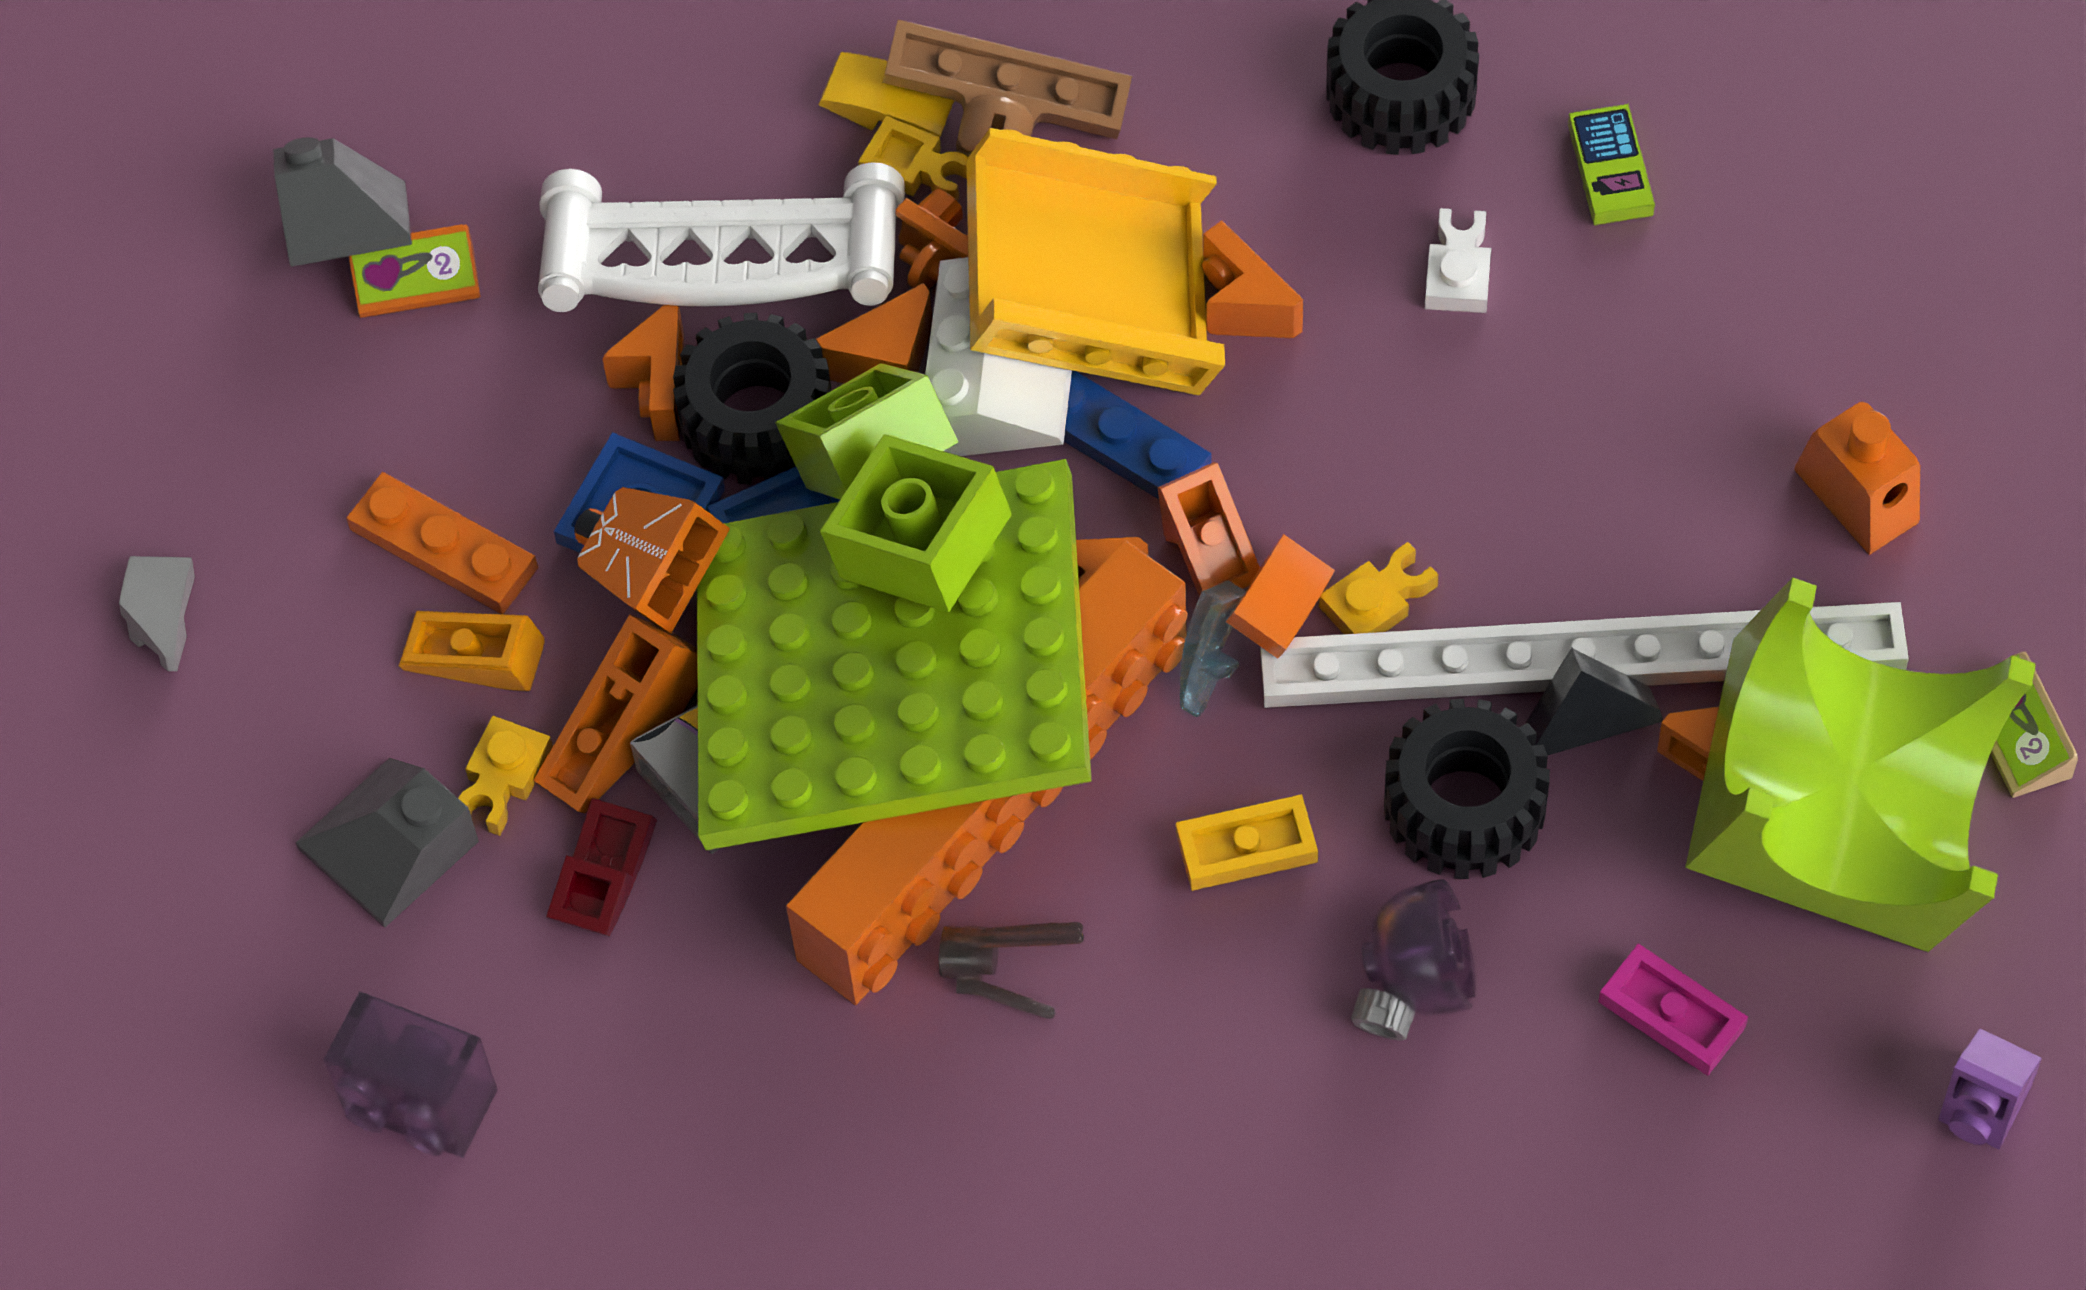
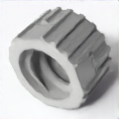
M1363 988L1359 992L1351 1019L1354 1026L1370 1034L1391 1040H1405L1417 1007L1394 994L1377 989Z

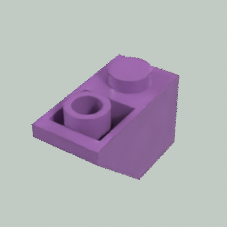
M1979 1029L1954 1067L1938 1120L1947 1124L1957 1137L1975 1145L1986 1143L2000 1150L2033 1085L2042 1058L1987 1031Z

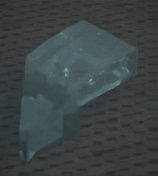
M1229 580L1201 592L1186 634L1180 671V705L1183 710L1195 717L1200 716L1207 708L1208 700L1218 680L1224 677L1230 679L1239 667L1237 660L1221 651L1233 628L1226 623V620L1246 592Z

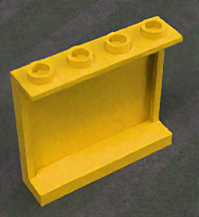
M989 128L966 160L970 350L1200 395L1225 367L1224 344L1207 341L1204 271L1202 268L1201 203L1216 186V176L1193 172L1183 166H1166L1142 161L1128 154H1110L1082 148L1072 142H1054L1026 136L1016 130Z

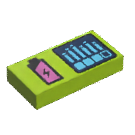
M1623 104L1569 113L1568 128L1593 225L1653 216L1655 202L1629 105Z

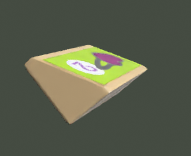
M2026 651L2013 655L2031 662ZM2036 670L2032 687L2014 707L1990 753L2012 798L2071 779L2078 761L2076 750Z

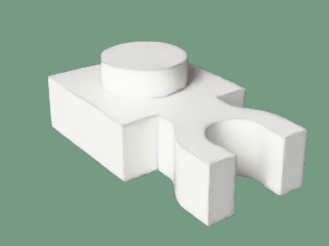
M1440 208L1438 236L1443 245L1430 244L1425 309L1486 313L1491 248L1479 247L1485 236L1486 211L1474 210L1473 226L1468 230H1458L1451 225L1452 209Z

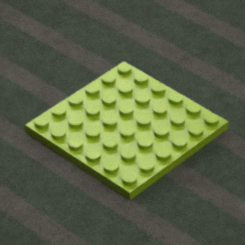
M1066 459L996 472L1012 515L950 612L840 579L820 533L821 528L839 502L724 523L730 530L697 587L698 836L705 850L1092 782L1072 474Z

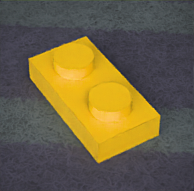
M1302 794L1175 822L1176 836L1191 891L1318 863V849Z

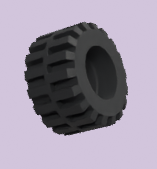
M1367 0V4L1362 5L1356 1L1347 8L1346 19H1337L1333 26L1332 37L1328 39L1326 96L1327 100L1330 101V113L1334 121L1342 120V131L1350 138L1357 135L1362 136L1361 145L1371 150H1374L1377 144L1386 146V154L1399 155V148H1410L1412 154L1425 152V144L1431 142L1438 148L1448 142L1449 131L1458 134L1465 127L1466 116L1472 115L1477 95L1479 42L1476 32H1470V21L1464 13L1453 15L1454 4L1447 0H1440L1437 3L1431 0ZM1408 63L1421 67L1429 73L1414 80L1403 81L1387 78L1376 72V70L1389 64Z
M757 312L744 313V321L734 323L730 316L718 320L719 329L713 332L707 327L703 328L696 334L697 346L686 344L680 354L682 365L675 366L673 375L675 385L673 392L682 437L687 449L692 448L694 459L702 467L711 463L713 473L722 476L724 480L730 473L736 474L738 483L751 485L753 477L763 476L765 481L776 476L777 473L796 467L775 422L832 391L827 360L823 358L821 346L816 339L807 340L806 329L797 323L786 328L784 326V319L781 316L770 314L767 321L758 320ZM753 386H767L784 393L782 398L776 403L758 411H739L724 404L734 393Z
M1464 698L1452 699L1449 703V709L1441 711L1437 704L1431 705L1423 710L1422 722L1411 717L1403 725L1402 738L1395 736L1389 748V760H1386L1384 814L1385 820H1390V834L1396 844L1405 841V855L1414 863L1422 857L1428 859L1427 870L1441 875L1444 867L1455 869V879H1468L1469 870L1480 869L1482 878L1495 875L1497 863L1502 861L1510 868L1520 861L1521 848L1530 852L1537 842L1538 829H1543L1550 781V769H1547L1548 756L1544 745H1535L1537 733L1528 723L1519 728L1516 726L1517 714L1506 707L1500 714L1492 712V702L1478 699L1477 708L1465 707ZM1457 771H1470L1484 775L1492 780L1502 793L1484 805L1463 807L1451 804L1440 798L1433 791L1431 785L1446 774Z

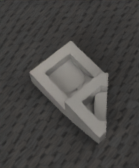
M130 556L119 600L121 616L127 621L129 639L138 647L146 644L158 654L160 664L167 671H177L187 638L184 614L195 579L192 558Z

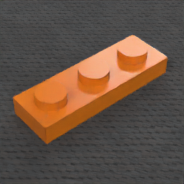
M383 471L346 517L349 529L500 614L506 612L539 568L535 555Z

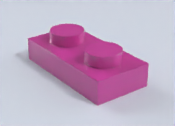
M1639 943L1599 994L1598 1002L1707 1076H1709L1744 1031L1748 1016Z

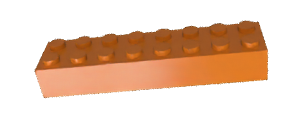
M1126 540L1121 543L1079 589L1090 760L1097 754L1105 742L1109 727L1120 715L1123 717L1132 715L1143 702L1148 691L1147 686L1161 670L1165 673L1173 670L1181 661L1188 648L1186 635L1188 613L1186 611L1185 582ZM1063 787L863 822L786 905L796 961L855 1006L869 991L873 993L880 991L893 977L898 966L897 960L912 944L916 946L923 944L932 935L939 924L940 913L955 897L963 899L974 889L981 878L982 867L996 851L1000 853L1008 851L1020 837L1024 829V821L1038 805L1042 808L1050 805Z

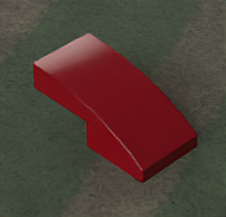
M592 798L573 857L568 855L565 857L546 917L610 937L643 863L657 819L646 813Z

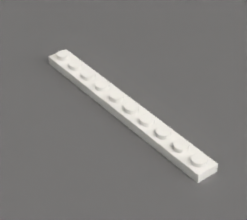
M1901 602L1813 607L1810 611L1812 619L1818 628L1839 646L1870 661L1906 670L1909 657ZM1760 610L1294 637L1286 651L1278 659L1260 647L1264 708L1545 692L1571 647L1647 686L1724 681L1733 639Z

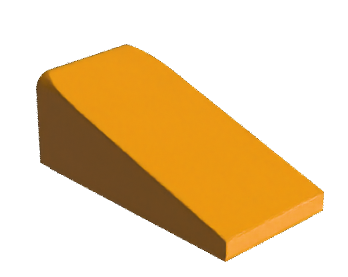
M416 611L399 667L404 671L499 689L529 691L532 687L545 639L528 615Z

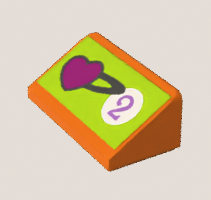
M461 224L411 233L412 245L349 256L360 318L481 298L474 247L469 227Z

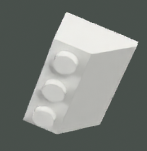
M968 257L940 261L925 374L928 375L959 442L944 452L957 456H968L1063 445L1072 370L970 350Z

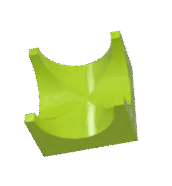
M1792 577L1733 639L1685 868L1929 952L1994 898L1998 874L1974 865L1970 867L1968 837L1971 815L1980 780L1993 746L2014 707L2032 687L2036 664L2011 655L2001 663L1982 670L1966 673L1936 674L1908 671L1870 661L1839 646L1818 628L1810 614L1817 586Z

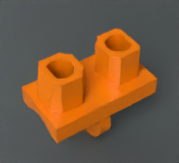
M938 188L919 205L906 197L896 208V216L902 220V228L898 239L899 243L904 246L899 258L911 266L908 274V284L910 287L915 288L924 283L929 290L938 281L940 261L968 257V234L965 235L955 228L963 219L962 206L954 197Z

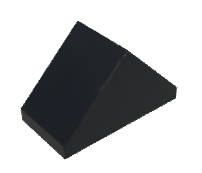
M1571 647L1527 719L1526 724L1528 723L1537 733L1535 745H1544L1548 756L1662 722L1663 718L1649 686Z

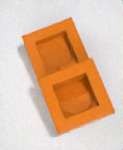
M1283 534L1249 583L1250 586L1226 620V623L1278 659L1286 651L1305 622L1335 570Z

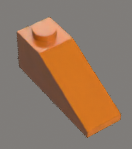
M629 614L533 781L578 812L585 814L588 811L591 799L599 800L635 763L630 742L683 713L698 687L697 648L672 632L670 634L651 622Z

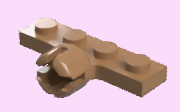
M898 19L883 83L952 99L961 104L963 115L956 141V150L969 157L989 128L998 130L1011 129L1023 135L1032 136L1033 127L1037 123L1047 122L1118 139L1132 76Z

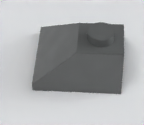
M303 137L288 142L282 148L273 149L274 176L291 267L412 245L408 195L404 180L334 138L319 141L313 137Z
M389 758L296 842V846L382 926L386 927L474 847L479 840L469 808L425 768Z

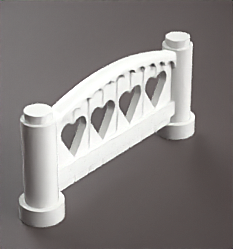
M872 162L861 164L847 174L844 182L843 198L601 203L602 189L599 182L593 176L576 169L559 170L550 174L544 180L541 189L540 212L546 221L538 293L544 305L556 312H567L574 309L584 295L590 294L661 305L736 306L790 300L838 289H848L853 299L858 303L867 306L878 305L885 301L893 288L897 217L895 210L904 201L905 183L901 174L893 167ZM816 237L834 256L832 260L823 263L815 262L811 259L801 263H791L785 260L806 238ZM745 239H756L773 258L763 264H756L750 261H744L740 264L724 262ZM685 240H694L711 258L708 263L703 265L683 262L679 265L670 266L662 263ZM624 241H633L650 260L642 266H630L627 263H622L615 267H607L601 264Z

